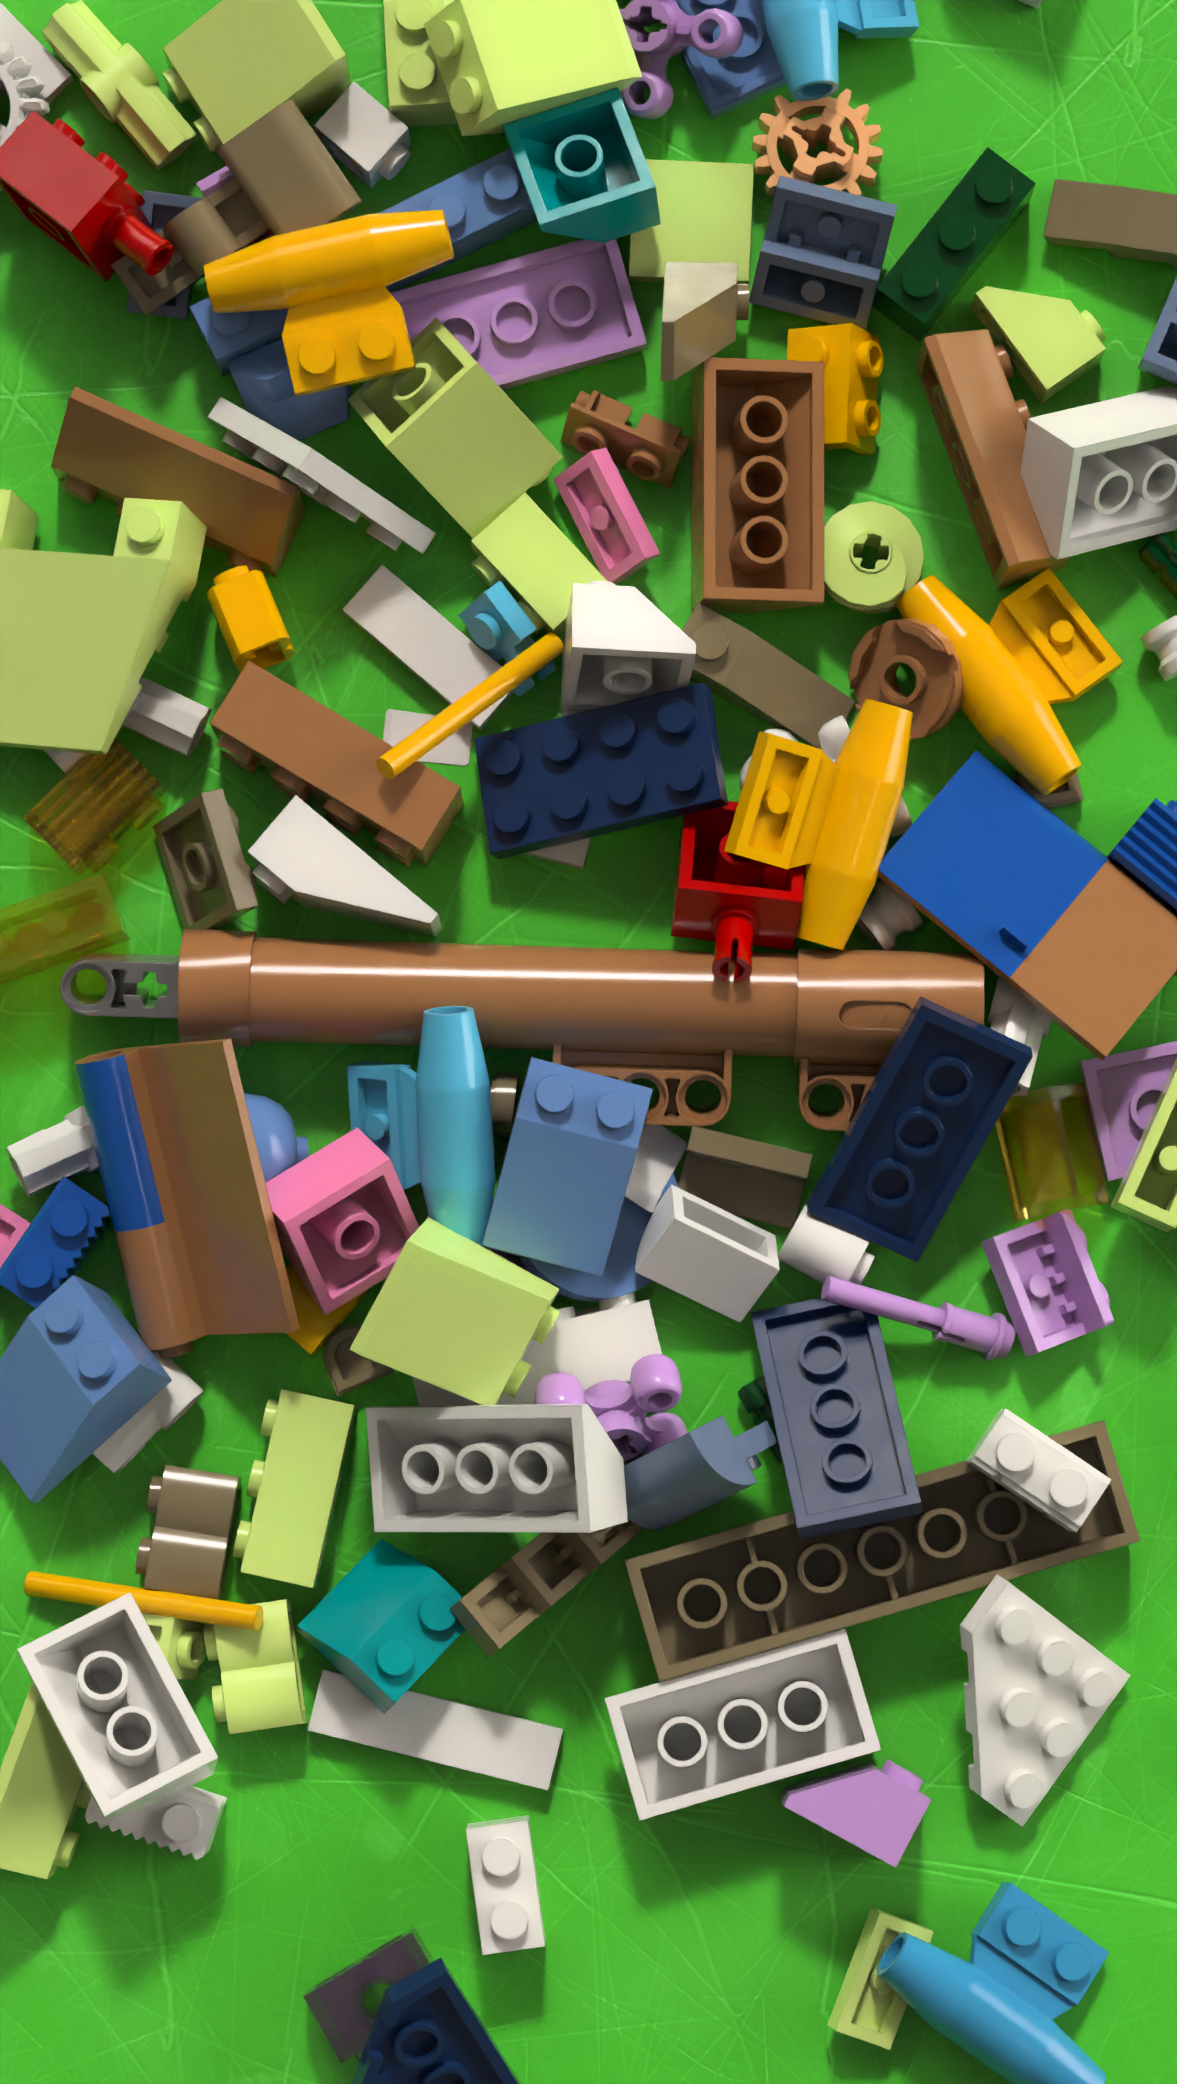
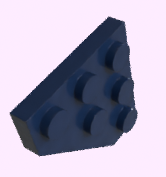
M439 1958L385 1990L351 2084L521 2083L442 1958Z

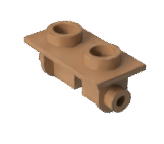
M596 390L591 395L580 391L575 403L572 402L569 407L560 441L574 446L585 455L593 450L607 448L615 465L629 470L634 476L642 480L654 481L671 488L679 462L683 460L691 442V438L681 434L683 428L644 413L637 428L634 429L626 425L633 407L600 394Z

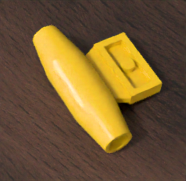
M443 209L376 213L272 236L205 264L204 275L209 298L215 313L288 309L281 335L294 393L299 397L415 370L416 365L403 308L387 290L386 286L454 258V253Z
M1047 568L1001 600L989 625L934 575L918 582L897 601L896 607L903 619L916 618L933 624L951 640L961 661L964 683L960 709L988 745L1040 793L1045 796L1053 792L1082 768L1083 765L1050 704L1068 701L1072 703L1116 672L1123 661L1050 568Z
M865 699L835 763L822 749L759 731L724 851L787 870L805 865L803 900L796 937L839 950L844 949L877 881L878 869L884 857L905 783L913 712L886 703Z

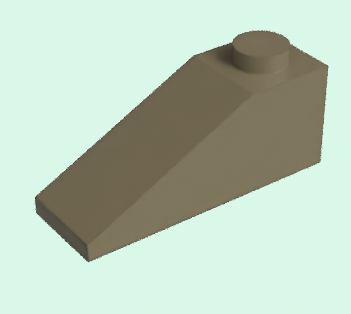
M665 262L661 381L676 380L736 341V320H748L749 284H737L738 263Z
M699 602L682 630L696 643V655L690 681L695 684H706L713 694L777 729L788 731L795 739L806 745L822 749L818 737L822 726L841 715L846 720L856 702L753 632Z

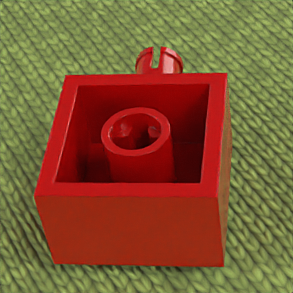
M32 111L0 147V187L21 216L105 282L115 273L111 265L125 255L139 265L149 276L160 273L170 262L174 246L153 231L154 228L140 209L146 202L132 186L125 182L128 178L125 170L104 152H100L95 158L82 148L85 145L82 137L61 119L58 118L51 125L35 111Z
M728 801V805L683 815L678 846L671 936L715 941L712 973L719 980L727 982L728 964L733 962V983H739L747 980L752 974V946L793 950L803 900L805 865L787 870L725 852L724 849L738 802Z

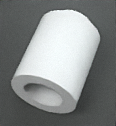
M805 1205L778 1253V1260L824 1284L827 1276H832L860 1285L875 1256L865 1251L870 1240L808 1213L807 1205Z

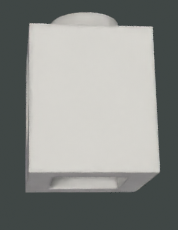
M353 82L314 125L316 135L327 151L371 189L382 177L390 180L397 175L411 155V152L407 150L411 145L409 128L356 82Z

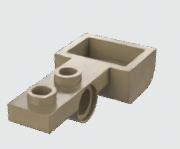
M292 99L265 114L216 150L235 178L210 196L197 201L170 220L162 230L156 233L174 246L170 262L160 273L149 276L126 255L111 265L146 316H150L205 277V264L246 248L270 230L276 236L336 222L363 203Z

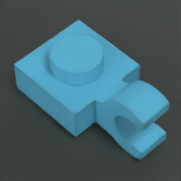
M501 581L483 592L458 615L468 627L474 642L483 648L496 662L504 658L507 664L535 643L530 635L537 630L536 626ZM552 660L535 673L540 681H543L556 670L554 661ZM529 677L511 691L521 697L535 683Z

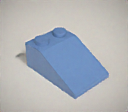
M531 1057L482 1247L602 1278L653 1089Z
M72 1275L28 1315L0 1359V1459L28 1499L35 1504L172 1381L107 1292L75 1275Z

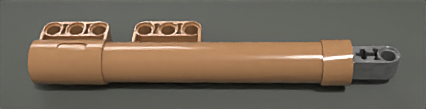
M184 929L180 956L87 954L77 959L66 970L60 984L63 1001L75 1013L86 1016L178 1018L180 1043L231 1038L232 1045L235 1047H253L254 1041L420 1046L423 1012L425 1010L443 1006L472 1007L482 1048L553 1050V1063L625 1082H631L638 1078L649 1079L655 1083L659 1089V1094L656 1100L648 1106L644 1125L708 1126L720 1121L728 1112L731 1102L732 1056L792 1058L793 1064H798L797 1097L800 1112L806 1122L818 1129L846 1131L920 996L984 1025L985 1014L984 963L972 953L797 948L796 954L752 953L751 976L743 982L733 983V962L728 964L727 982L719 980L712 973L715 951L257 937L255 931ZM91 969L100 973L106 981L107 989L105 996L99 999H90L83 996L76 985V977L79 971ZM149 972L156 973L157 983L167 984L168 989L163 990L156 1000L149 999L148 989L138 988L137 983L142 982ZM699 1080H707L717 1085L720 1090L717 1102L711 1107L704 1109L696 1108L689 1104L685 1098V1093L692 1083ZM821 1084L835 1085L843 1094L841 1103L831 1112L823 1113L816 1111L808 1103L812 1090Z

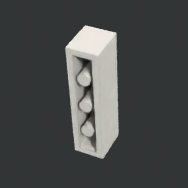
M634 1292L624 1296L599 1301V1312L576 1317L574 1306L557 1309L561 1313L544 1344L533 1339L522 1360L532 1366L516 1396L513 1398L503 1393L496 1405L535 1404L537 1384L542 1378L553 1373L565 1372L572 1374L578 1378L584 1392L594 1384L607 1380L630 1382L631 1369L636 1361L651 1354L662 1355L649 1300L636 1302ZM412 1377L419 1406L482 1405Z

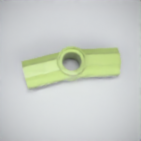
M82 0L72 4L66 3L51 15L50 21L42 30L44 39L66 66L78 76L83 91L97 110L109 122L114 123L117 121L157 171L166 165H170L184 154L189 146L197 140V133L177 111L174 104L158 88L160 83L143 57L129 43L121 45Z

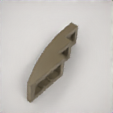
M1055 179L1043 237L1049 244L1106 249L1115 258L1170 263L1177 271V195L1115 185Z
M640 1453L638 1456H636V1457H634L633 1459L629 1460V1461L626 1462L624 1465H626V1464H628V1463H630V1462H632V1461H634V1460H636V1459L642 1457L643 1454ZM628 1519V1522L591 1533H540L449 1609L486 1655L490 1657L644 1528Z

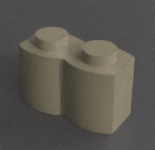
M165 1465L163 1477L152 1476L146 1512L156 1514L155 1527L152 1538H141L135 1571L136 1574L146 1575L144 1588L221 1600L241 1489V1477Z

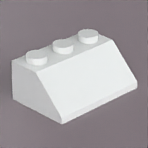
M1171 385L1028 418L1020 475L1050 555L1056 559H1062L1177 530L1176 388Z
M131 1593L17 1649L19 1658L104 1819L157 1804L214 1774L218 1756Z

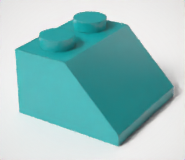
M618 87L503 125L507 142L540 231L605 243L661 224L656 186Z
M381 1539L295 1629L385 1714L465 1630L464 1626L449 1609L463 1597L435 1570Z

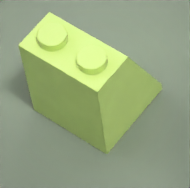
M222 0L163 48L169 68L162 72V76L179 104L188 99L200 116L198 120L193 122V125L211 154L265 114L290 99L294 101L305 119H308L336 102L351 85L346 54L312 0Z
M454 0L424 23L462 136L504 133V124L618 87L619 92H622L643 77L616 0Z
M436 317L410 341L416 365L415 370L368 380L347 401L386 448L472 538H475L530 487H534L544 481L552 467L563 456Z
M428 1217L406 1241L350 1350L360 1356L479 1404L496 1405L503 1393L513 1398L516 1396L532 1366L522 1360L531 1341L534 1339L544 1344L561 1313V1311L551 1306L559 1288Z

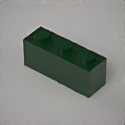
M987 147L877 286L872 306L920 342L1027 207L1036 183Z

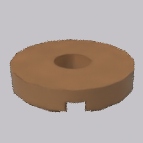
M916 618L891 620L866 632L853 651L848 676L850 689H855V696L858 704H855L858 712L865 699L913 712L910 739L929 737L946 727L959 710L964 687L961 661L951 640L935 625ZM902 663L908 664L916 676V687L910 696L904 694L896 683L897 669Z

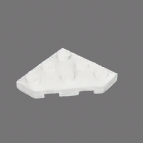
M220 397L210 412L208 418L227 430L222 439L224 443L249 459H254L280 477H285L298 486L301 492L318 503L328 506L349 521L356 523L360 516L371 523L365 532L392 550L396 551L403 542L423 554L434 538L435 532L323 455L228 400Z
M996 1574L960 1624L961 1649L967 1652L969 1682L963 1684L966 1731L972 1734L974 1764L968 1765L969 1787L1023 1827L1131 1675L1010 1582Z

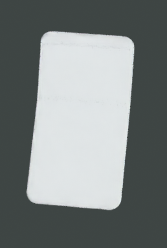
M388 709L385 715L383 741L394 747L436 715ZM468 722L417 761L460 766L467 765L470 759L473 724Z
M644 1125L625 1197L648 1212H654L664 1187L687 1148L686 1141L662 1125Z

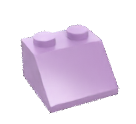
M889 1759L886 1760L882 1769L867 1762L786 1786L779 1797L784 1807L895 1868L931 1802V1799L924 1792L920 1791L924 1780Z

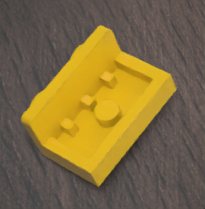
M853 323L788 329L787 360L824 362V450L847 448L860 455L874 454L875 436L879 433L881 427V414L877 405L878 377L881 375L884 366V356L879 337Z

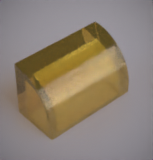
M1085 1083L1049 1086L1029 1091L1027 1096L1009 1098L995 1125L1015 1221L1049 1216L1068 1209L1074 1211L1109 1203Z

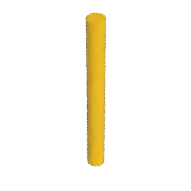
M552 632L547 633L376 760L379 772L385 778L393 779L563 653L564 645L561 639Z
M29 1571L24 1582V1592L28 1596L102 1607L131 1593L141 1613L175 1617L177 1619L258 1631L263 1622V1608L257 1605Z

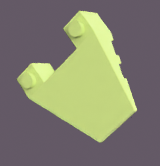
M0 489V746L106 755L142 688L138 681L154 651L160 654L169 637V634L165 631L181 600L187 603L196 586L207 527L182 501L124 498L113 556L33 550L39 515L12 490Z

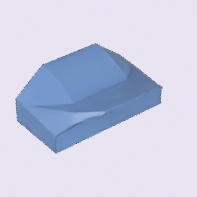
M283 339L227 361L246 411L298 441L349 419L350 403L347 400L351 395L352 384L299 397L295 395Z

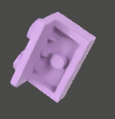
M1070 1209L1062 1210L981 1242L1026 1357L1114 1323V1318L1109 1308L1110 1300L1107 1290L1098 1280L1087 1252L1085 1234L1076 1223Z

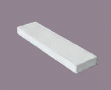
M323 1669L308 1731L548 1790L563 1728L407 1690L383 1714L342 1673Z

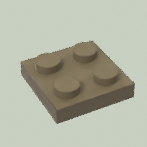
M223 788L198 794L153 826L184 929L220 930L259 906L256 899V878L251 873L253 871L251 867L245 863L238 840V819L234 810L227 804Z

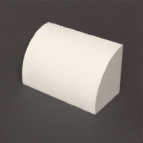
M672 1184L657 1204L648 1221L640 1241L635 1265L636 1273L739 1323L780 1270L776 1236Z

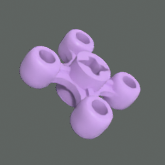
M633 0L625 9H619L643 76L621 92L626 110L631 115L646 120L657 119L666 114L674 99L673 88L666 78V66L669 58L674 57L682 52L685 47L689 46L695 47L701 54L715 59L731 56L736 53L743 40V28L739 19L732 13L718 8L706 9L698 15L689 16L679 8L676 0ZM660 21L667 25L666 30L660 29L659 32L649 33L644 31V26H651V24H657ZM717 26H720V36L714 42V30ZM648 87H650L651 94L648 101L645 103L644 93L645 90Z
M651 1354L636 1361L631 1369L630 1384L619 1380H607L594 1384L584 1392L578 1378L570 1373L559 1372L542 1378L535 1389V1404H588L623 1457L624 1462L633 1459L641 1452L644 1456L688 1433L682 1418L676 1414L665 1412L678 1404L683 1389L679 1370L675 1362L666 1355ZM647 1412L658 1413L649 1418L646 1417Z

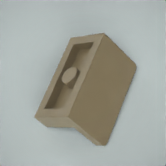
M692 1126L678 1187L737 1217L790 1229L796 1222L813 1154Z

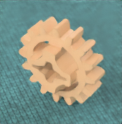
M847 88L840 93L837 99L827 96L818 100H795L790 103L783 96H776L773 107L777 116L762 113L759 117L758 127L768 135L753 136L752 150L759 154H765L755 160V175H771L765 184V193L768 196L775 194L780 176L812 184L832 178L836 182L822 186L859 196L862 193L858 183L873 187L877 173L868 165L881 163L883 149L869 145L880 139L881 128L880 125H864L870 112L868 104L860 105L853 110L849 106L851 91ZM810 114H821V116L805 121L798 119ZM844 125L850 130L855 139L858 154L853 153V147L844 143L841 133ZM818 141L828 145L827 152L821 151L817 158L810 157L807 154L808 148H814ZM777 145L782 147L781 152L791 156L793 163L791 174L784 169L780 162Z

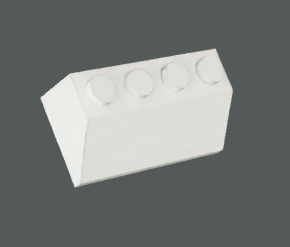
M588 1404L374 1406L366 1408L374 1532L591 1533L628 1522L623 1457Z
M845 1628L604 1698L639 1821L881 1750Z

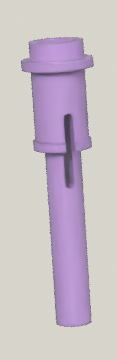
M827 1276L821 1291V1299L932 1331V1338L935 1341H944L981 1352L982 1358L987 1361H992L995 1357L1006 1358L1013 1345L1015 1337L1013 1323L1007 1322L1005 1315L998 1312L990 1317L953 1306L948 1302H943L940 1308L832 1276Z

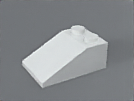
M297 795L294 796L248 850L256 866L251 872L257 878L256 882L283 905L292 897L301 906L432 938H435L442 930L437 912Z

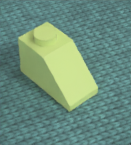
M985 286L975 294L971 306L972 311L983 326L989 330L991 337L997 345L1001 343L1004 345L1011 364L1041 404L1100 363L1106 350L1101 343L1106 339L1105 334L1093 315L1087 310L1079 313L1071 300Z

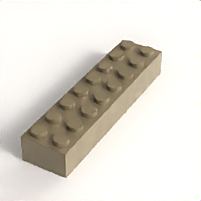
M1097 1421L1048 1435L1049 1438L1111 1479L1077 1532H1069L1051 1520L1046 1513L1038 1511L968 1464L966 1460L915 1474L923 1514L799 1539L795 1516L792 1510L624 1559L659 1682L988 1586L996 1574L1005 1580H1009L1139 1542L1140 1538L1105 1421Z

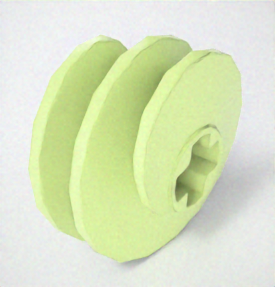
M872 501L850 504L832 515L825 524L824 589L836 602L852 610L867 614L889 612L897 608V601L919 582L924 562L921 536L910 519L894 507ZM866 546L878 549L876 558H885V560H877L874 569L861 567L862 558H854V556H861Z

